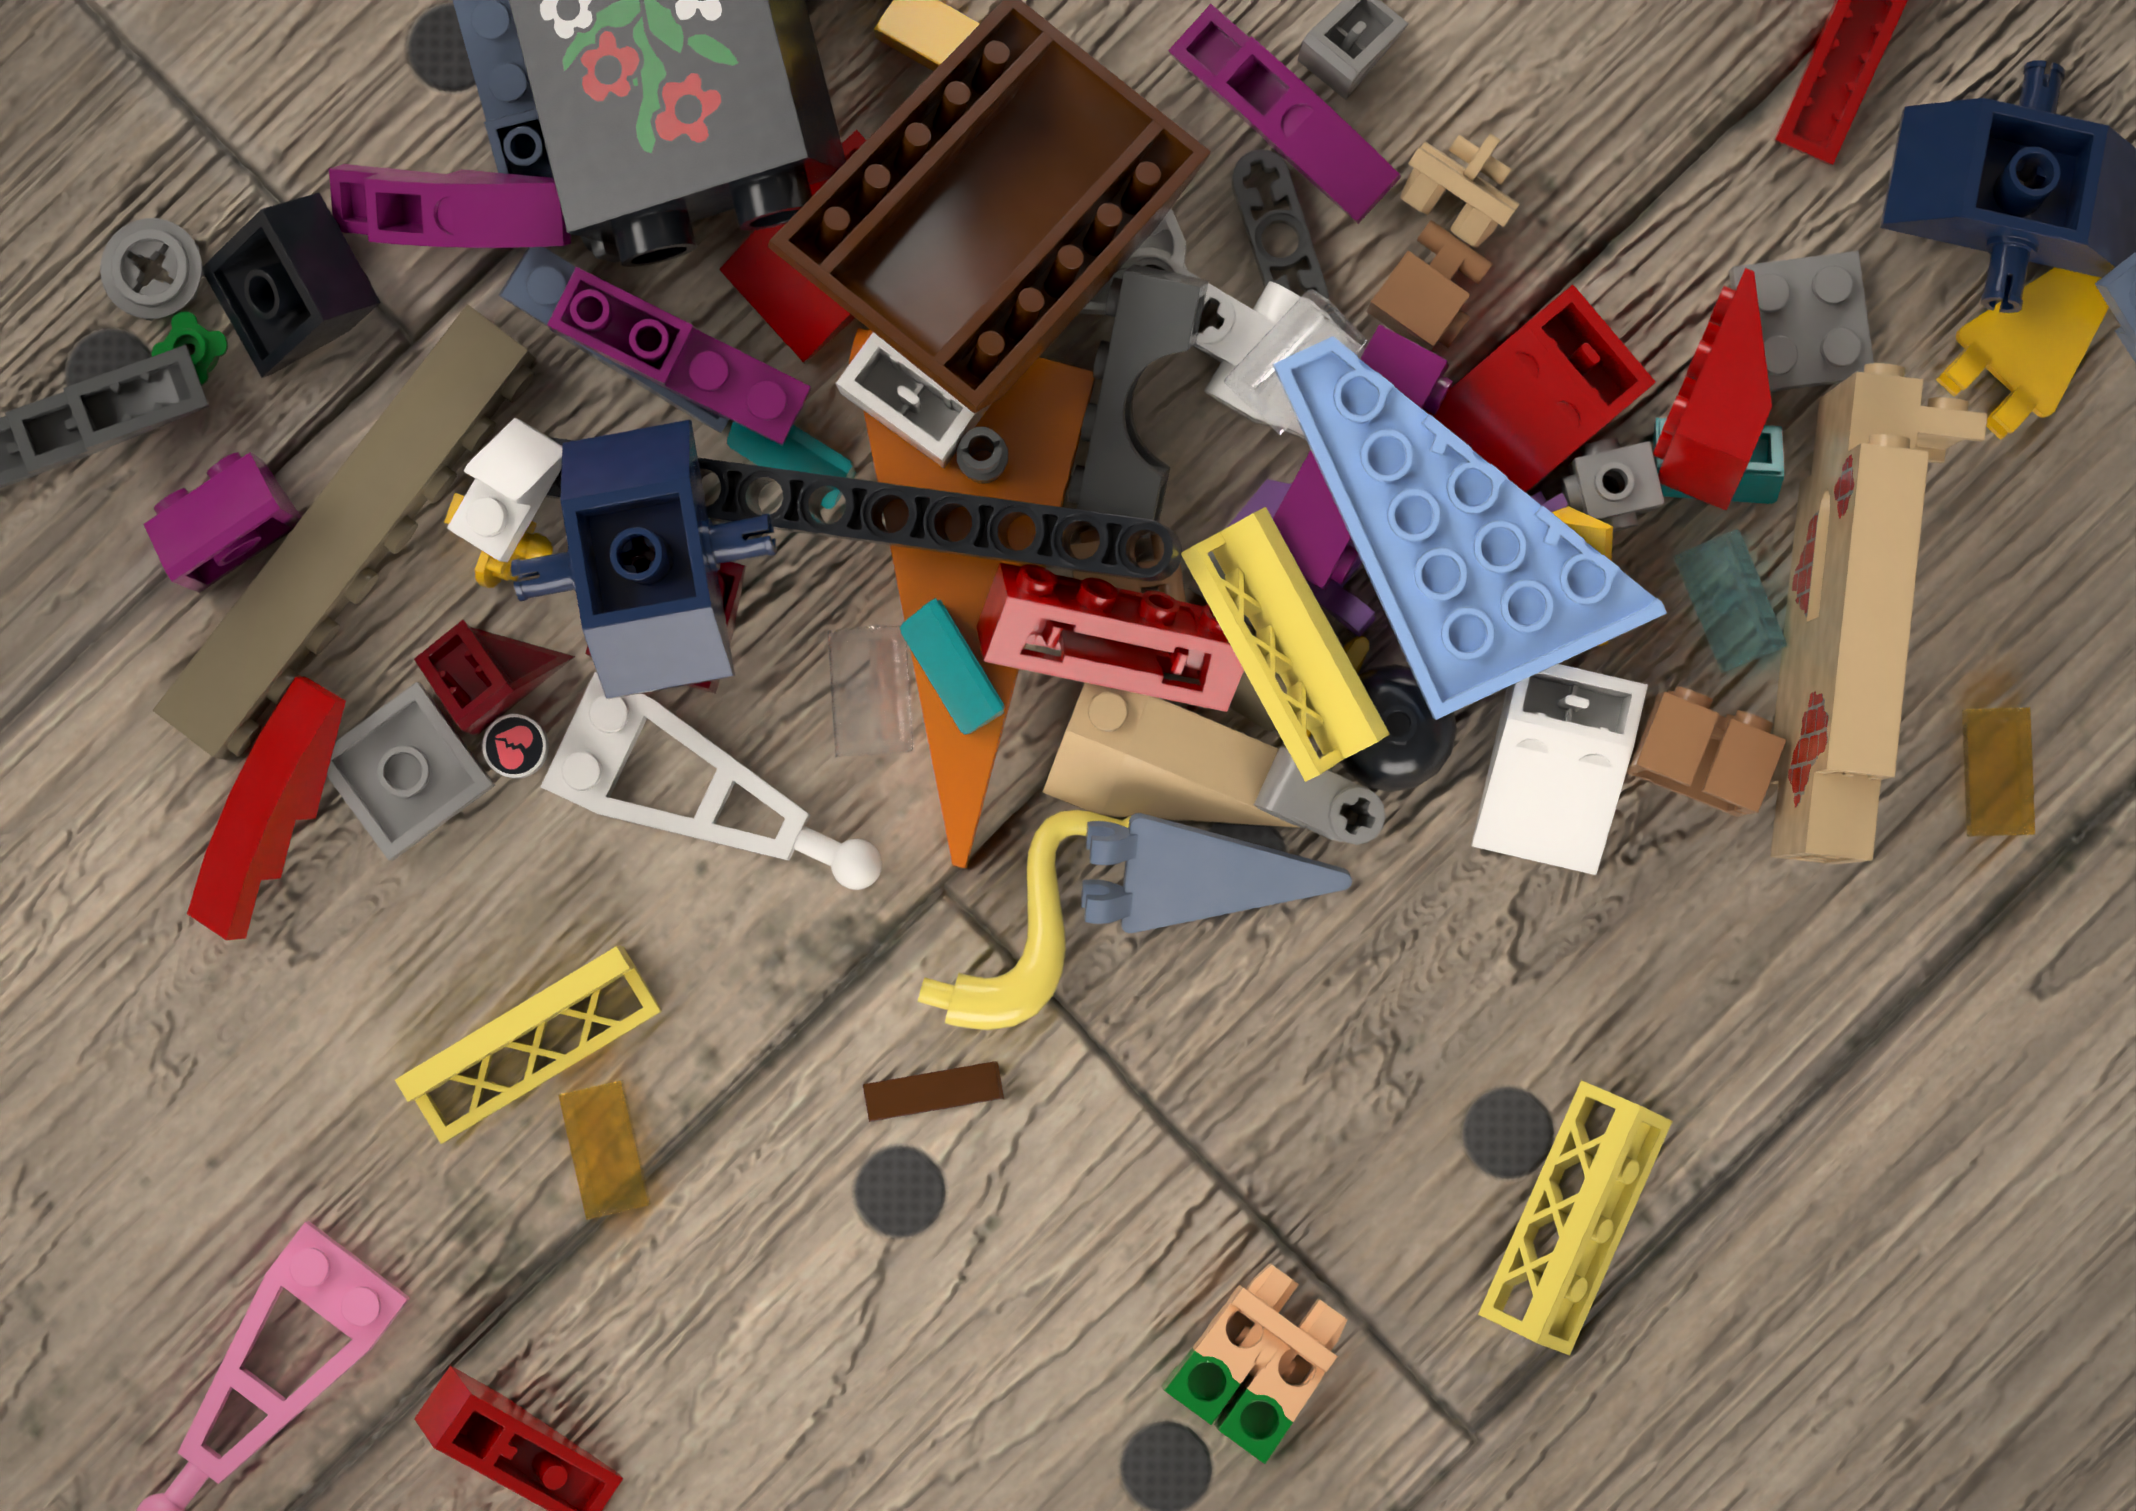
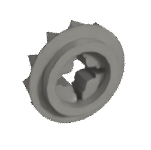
M145 218L133 221L119 229L111 237L104 249L100 265L104 289L117 307L132 316L149 321L174 316L191 300L197 298V289L201 277L205 274L199 252L200 248L184 229L170 221L158 218ZM135 254L141 259L145 257L148 260L155 261L160 254L165 255L166 258L163 261L162 267L169 272L168 276L174 280L173 283L170 285L166 281L161 283L153 279L147 287L143 286L141 283L144 280L145 274L138 268L139 264L131 260L132 256Z

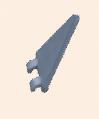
M1135 813L1129 819L1128 828L1106 821L1087 822L1085 846L1087 850H1090V863L1114 865L1125 861L1123 886L1105 880H1082L1080 904L1081 908H1085V922L1106 924L1120 920L1122 929L1126 933H1136L1343 891L1351 886L1352 878L1348 870L1342 867L1151 815Z

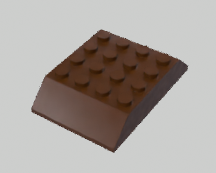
M1003 0L769 240L768 248L975 414L1001 399L1154 232L1206 162L1211 151L1022 0Z

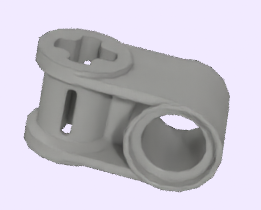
M1285 747L1279 748L1254 803V806L1290 824L1304 829L1307 828L1331 840L1355 845L1368 843L1376 838L1384 826L1386 817L1384 805L1378 795L1370 789L1333 773L1332 769H1328L1305 782L1288 749ZM1343 804L1351 805L1350 809L1358 814L1354 825L1347 824V819L1339 814Z

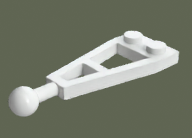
M594 672L541 785V788L599 815L790 861L794 850H797L831 866L835 879L848 889L860 890L867 888L878 879L881 873V856L873 844L863 839H850L840 843L806 827L811 816L808 812L656 700L642 693L606 699L597 672ZM647 718L717 768L694 819L610 798ZM735 782L785 818L776 839L716 824Z

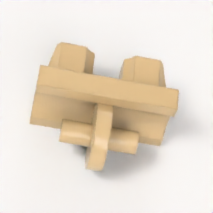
M1491 133L1480 148L1461 135H1458L1449 151L1469 164L1467 168L1429 143L1424 142L1408 163L1414 168L1409 174L1400 196L1403 201L1426 215L1431 213L1446 189L1467 202L1449 230L1475 248L1483 243L1499 224L1504 227L1520 205L1478 177L1479 173L1482 172L1502 185L1512 170L1491 156L1501 141Z

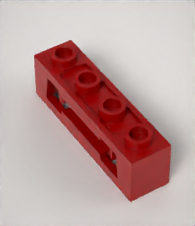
M999 563L976 626L984 662L1224 712L1228 711L1244 672L1241 663L1208 604L1200 606L1177 601L1170 595L1159 591L1151 590L1140 593L1121 589L1099 578L1089 577L1079 580L1056 575L1050 570L1034 564H1026L1019 567ZM1027 643L1060 650L1061 657L1024 649L1023 647ZM1163 672L1198 679L1200 685L1163 678Z

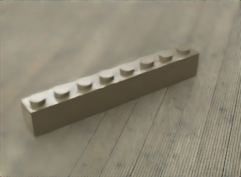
M467 304L152 711L214 758L227 760L232 752L236 756L242 755L251 746L262 729V726L256 721L271 702L278 705L294 678L301 676L295 671L310 651L318 655L333 640L340 628V625L334 620L349 601L358 604L371 591L379 578V574L374 569L389 550L394 554L398 553L411 539L418 527V523L413 518L426 501L429 500L434 504L449 490L457 477V473L452 468L467 449L475 453L487 441L496 426L491 417L505 399L511 403L515 402L530 385L535 372L529 368L536 361V358L525 347Z

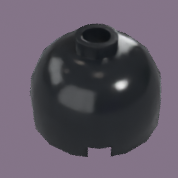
M1392 664L1370 668L1360 674L1359 678L1390 735L1339 763L1342 764L1347 773L1365 787L1386 792L1416 788L1437 775L1451 756L1457 733L1455 714L1452 712L1437 720L1433 719L1410 667Z

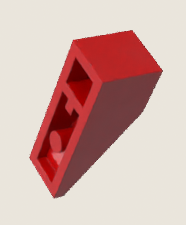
M451 1365L414 1418L434 1449L548 1511H602L623 1480V1477L618 1472L525 1409Z

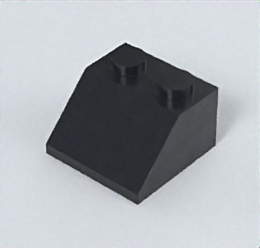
M319 192L261 209L203 266L204 275L261 378L276 373L349 332L381 303L368 276L361 268L343 236L338 222L333 218Z

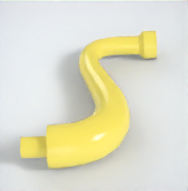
M1069 810L1060 811L1046 818L1034 833L1028 850L1027 940L1023 954L1016 966L1004 975L991 978L959 973L955 986L924 977L918 1002L948 1010L945 1024L980 1030L1014 1027L1037 1015L1053 997L1063 973L1065 959V929L1055 867L1056 851L1059 843L1068 836H1086L1087 822L1090 821L1112 822L1128 828L1131 816L1120 820L1091 811Z

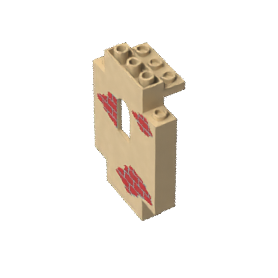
M1884 363L1865 364L1864 372L1853 373L1819 399L1812 473L1800 481L1775 708L1773 735L1786 739V743L1770 783L1778 784L1770 857L1826 864L1873 860L1881 780L1895 777L1928 462L1944 463L1946 449L1962 440L1984 441L1988 413L1968 411L1969 402L1956 398H1928L1927 406H1921L1923 379L1904 377L1905 368L1902 366Z

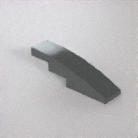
M184 345L64 387V392L5 412L6 416L0 418V488L92 455L209 407L187 346Z

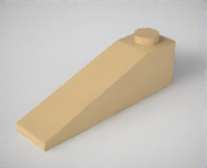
M1084 683L1042 792L1084 810L1109 817L1123 818L1132 816L1135 813H1143L1173 821L1300 828L1254 806L1279 750L1278 748L1163 699L1090 683Z

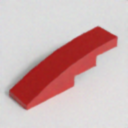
M306 676L294 678L260 732L228 795L205 852L187 915L226 941L246 939L261 880L281 879L296 820L316 819L346 701Z

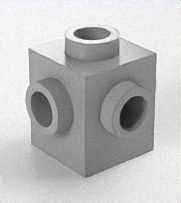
M1610 438L1580 447L1582 457L1575 458L1567 465L1569 476L1561 478L1562 493L1569 503L1567 507L1574 508L1613 526V532L1637 526V514L1657 510L1665 504L1650 441L1620 448L1618 438ZM1603 478L1609 479L1614 483L1616 494H1612L1604 488Z

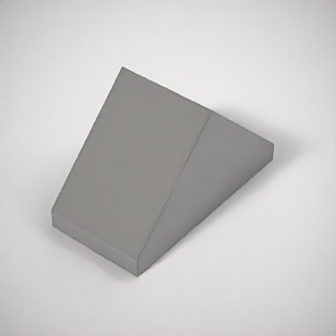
M1342 0L1308 32L1302 41L1297 61L1347 100L1409 23L1381 0Z

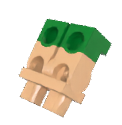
M1268 1264L1255 1276L1246 1289L1241 1285L1237 1286L1227 1303L1214 1317L1199 1340L1161 1385L1166 1393L1212 1425L1249 1374L1250 1378L1233 1402L1228 1404L1214 1425L1218 1431L1264 1464L1267 1463L1325 1372L1329 1370L1338 1357L1331 1350L1338 1342L1348 1320L1319 1298L1298 1327L1280 1315V1310L1299 1284L1272 1264Z

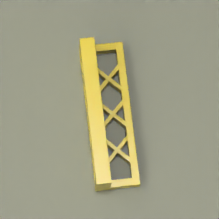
M1266 507L1181 552L1185 563L1305 782L1322 774L1345 758L1390 735ZM1213 552L1225 574V580L1219 576L1207 553ZM1244 615L1252 623L1256 631V637L1251 634L1244 622ZM1275 672L1282 678L1287 688V694L1279 686L1275 678ZM1306 729L1312 733L1323 754L1320 758L1306 735Z
M616 946L395 1079V1082L407 1102L416 1101L439 1142L443 1144L661 1013L662 1010L624 946ZM625 976L643 1008L621 1021L596 1015L602 988ZM591 996L587 1012L571 1009L572 1006ZM559 1014L585 1020L579 1046L567 1054L541 1048L547 1022ZM594 1022L611 1026L590 1039ZM536 1029L532 1045L516 1041ZM504 1047L530 1053L524 1080L512 1087L486 1081L493 1054ZM539 1055L556 1059L535 1072ZM481 1062L478 1078L461 1074ZM450 1080L475 1086L469 1113L448 1125L429 1093ZM484 1088L501 1092L480 1105Z
M1581 1080L1478 1315L1535 1343L1570 1356L1673 1121ZM1595 1101L1614 1108L1615 1112L1605 1134L1589 1141L1585 1123ZM1581 1162L1585 1176L1582 1187L1578 1194L1563 1200L1559 1186L1565 1169ZM1555 1221L1559 1235L1556 1246L1552 1253L1538 1259L1533 1244L1540 1227ZM1529 1280L1533 1298L1522 1321L1503 1312L1513 1287Z

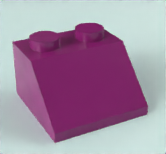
M239 452L224 457L206 472L210 478L208 481L190 493L186 488H182L169 494L154 506L153 509L157 515L143 524L164 571L172 582L200 593L291 532L302 518L265 462L251 452L241 457Z

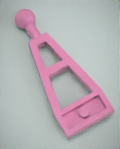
M310 1221L305 1222L265 1274L181 1444L178 1454L185 1458L188 1463L165 1493L153 1494L140 1503L136 1511H186L187 1505L209 1477L218 1484L223 1482L364 1357L381 1338L410 1297ZM283 1287L352 1339L287 1399L244 1367ZM232 1389H235L268 1414V1416L222 1457L205 1443Z

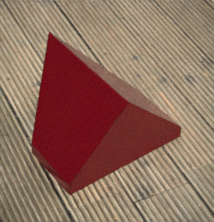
M463 619L415 657L414 660L455 723L464 732L477 736L575 656L470 627Z

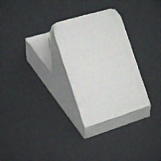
M514 418L466 465L464 472L475 478L447 529L498 561L508 562L562 469V445L520 419Z

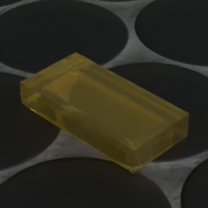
M2030 707L1962 710L1967 837L2035 835Z
M623 1080L559 1094L586 1220L649 1206L651 1202Z

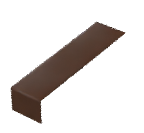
M998 1061L863 1084L869 1122L1004 1099Z

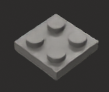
M1859 251L1733 266L1729 270L1730 284L1734 290H1736L1745 268L1755 272L1770 392L1838 384L1855 372H1864L1865 364L1874 363Z
M419 682L414 683L335 742L327 772L329 780L389 861L398 858L496 786Z

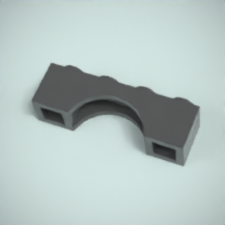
M1136 264L1124 271L1123 279L1113 278L1106 304V315L1115 317L1110 342L1101 340L1093 370V378L1102 380L1098 404H1088L1081 429V440L1090 442L1086 465H1076L1069 489L1068 502L1078 504V510L1144 518L1159 523L1170 466L1153 455L1141 440L1133 418V396L1140 376L1151 362L1169 354L1188 351L1196 344L1209 280ZM1148 533L1142 537L1149 539L1153 533Z

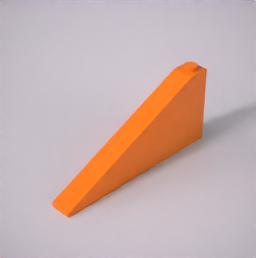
M857 329L849 364L873 333L870 329ZM1038 357L1007 393L990 405L975 427L992 429L1004 440L1008 448V463L998 479L988 484L974 482L961 472L957 463V452L947 466L942 468L863 411L877 482L1062 507L1081 438L1085 411L1090 403L1096 378H1093V371ZM979 451L973 456V459L984 461L989 459L992 453ZM902 498L889 502L884 508L883 514L886 529L889 533L901 530L907 523L909 510ZM958 507L952 510L945 521V532L952 542L964 539L972 527V517L969 510L965 507ZM1020 516L1014 519L1007 531L1008 542L1015 551L1029 547L1036 535L1035 524L1029 516ZM890 545L904 621L935 598L937 601L941 600L1005 705L1004 714L971 734L964 735L959 730L911 651L952 865L967 869L1019 672L1017 668L983 661L976 626L999 563L1019 567L1026 564Z

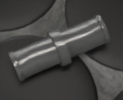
M975 427L969 430L960 441L957 448V463L961 472L969 479L980 484H988L997 480L1004 472L1008 463V448L1004 440L992 429ZM979 451L992 453V456L984 461L973 459V456Z

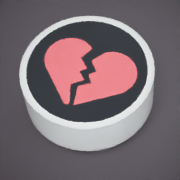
M509 714L496 719L488 727L483 738L482 748L486 762L495 772L517 779L533 775L543 766L548 756L549 742L546 732L538 722L524 715Z

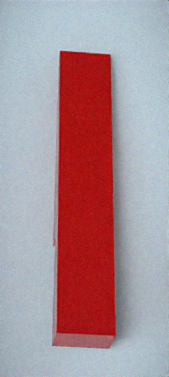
M1908 0L1834 1L1773 141L1832 166Z

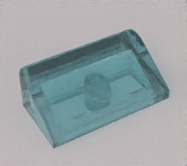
M1739 529L1730 531L1673 556L1721 673L1787 647L1785 637Z

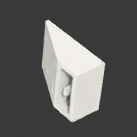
M874 332L836 382L841 395L942 468L947 466L957 452L963 436L977 425L990 407L989 405L974 414Z
M1556 664L1508 686L1471 847L1596 875L1633 752L1648 685Z

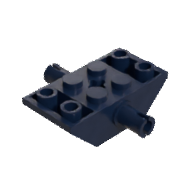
M2034 60L2025 64L2019 105L1987 98H1975L1905 106L1901 115L1880 225L1882 229L1985 251L1991 254L1985 290L1980 304L1993 311L1996 300H2000L1999 312L2014 313L2022 310V296L2029 262L2103 278L2136 252V148L2108 125L2056 114L2061 84L2066 70L2063 66L2053 62L2050 74H2044L2047 61Z
M691 420L563 443L560 501L568 550L563 553L530 559L512 560L511 572L513 577L518 576L519 579L539 576V578L513 582L518 600L521 602L528 600V598L575 590L582 631L606 699L734 677L735 672L717 571L720 570V563L777 554L776 539H771V536L748 540L752 536L775 533L769 513L762 514L759 517L713 525L712 521L708 519ZM643 542L655 550V560L650 562L649 569L646 571L631 565V557L641 554V543Z

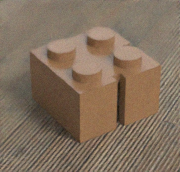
M1680 686L1676 687L1675 692L1667 690V692L1646 699L1626 773L1736 817L1758 813L1786 743V739L1770 734L1774 724L1764 718L1737 710L1735 715L1726 714V717L1719 715L1720 713L1710 710L1713 699Z

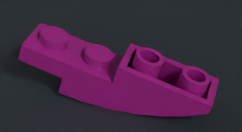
M1212 4L1203 11L1168 50L1179 64L1259 133L1271 148L1357 224L1365 218L1401 178V175L1329 105L1252 36H1247Z
M350 164L329 168L333 218L338 222L341 232L368 235V242L459 248L549 247L571 244V234L567 233L554 178L464 169L449 174Z
M578 267L575 268L547 324L548 327L630 371L781 446L784 445L811 391V386L695 329L692 324Z

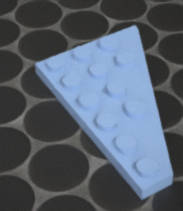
M1334 336L1272 364L1433 719L1437 720L1667 614L1662 601L1655 598L1630 578L1620 567L1588 544L1583 537L1547 508L1531 498L1495 466L1479 456L1469 445L1432 415L1427 414L1380 373L1374 371L1359 359L1354 352Z

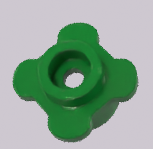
M190 312L177 313L171 320V331L163 342L156 343L153 346L151 355L153 357L187 344H194L195 352L190 356L200 383L204 385L208 381V373L215 368L219 357L225 355L228 350L227 338L220 331L210 332L200 326L194 314Z

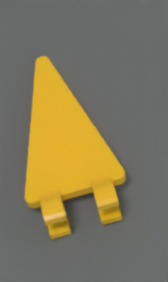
M2056 267L2049 270L2024 287L2022 310L2019 312H1999L2000 302L1995 305L1993 311L1987 310L1958 329L1956 340L1964 350L1936 378V381L1955 397L1961 390L1964 391L1984 368L1991 372L2011 391L1987 416L1986 427L2000 440L2008 433H2013L2032 411L2042 418L2050 416L2055 412L2109 309V306L2095 285L2101 277Z

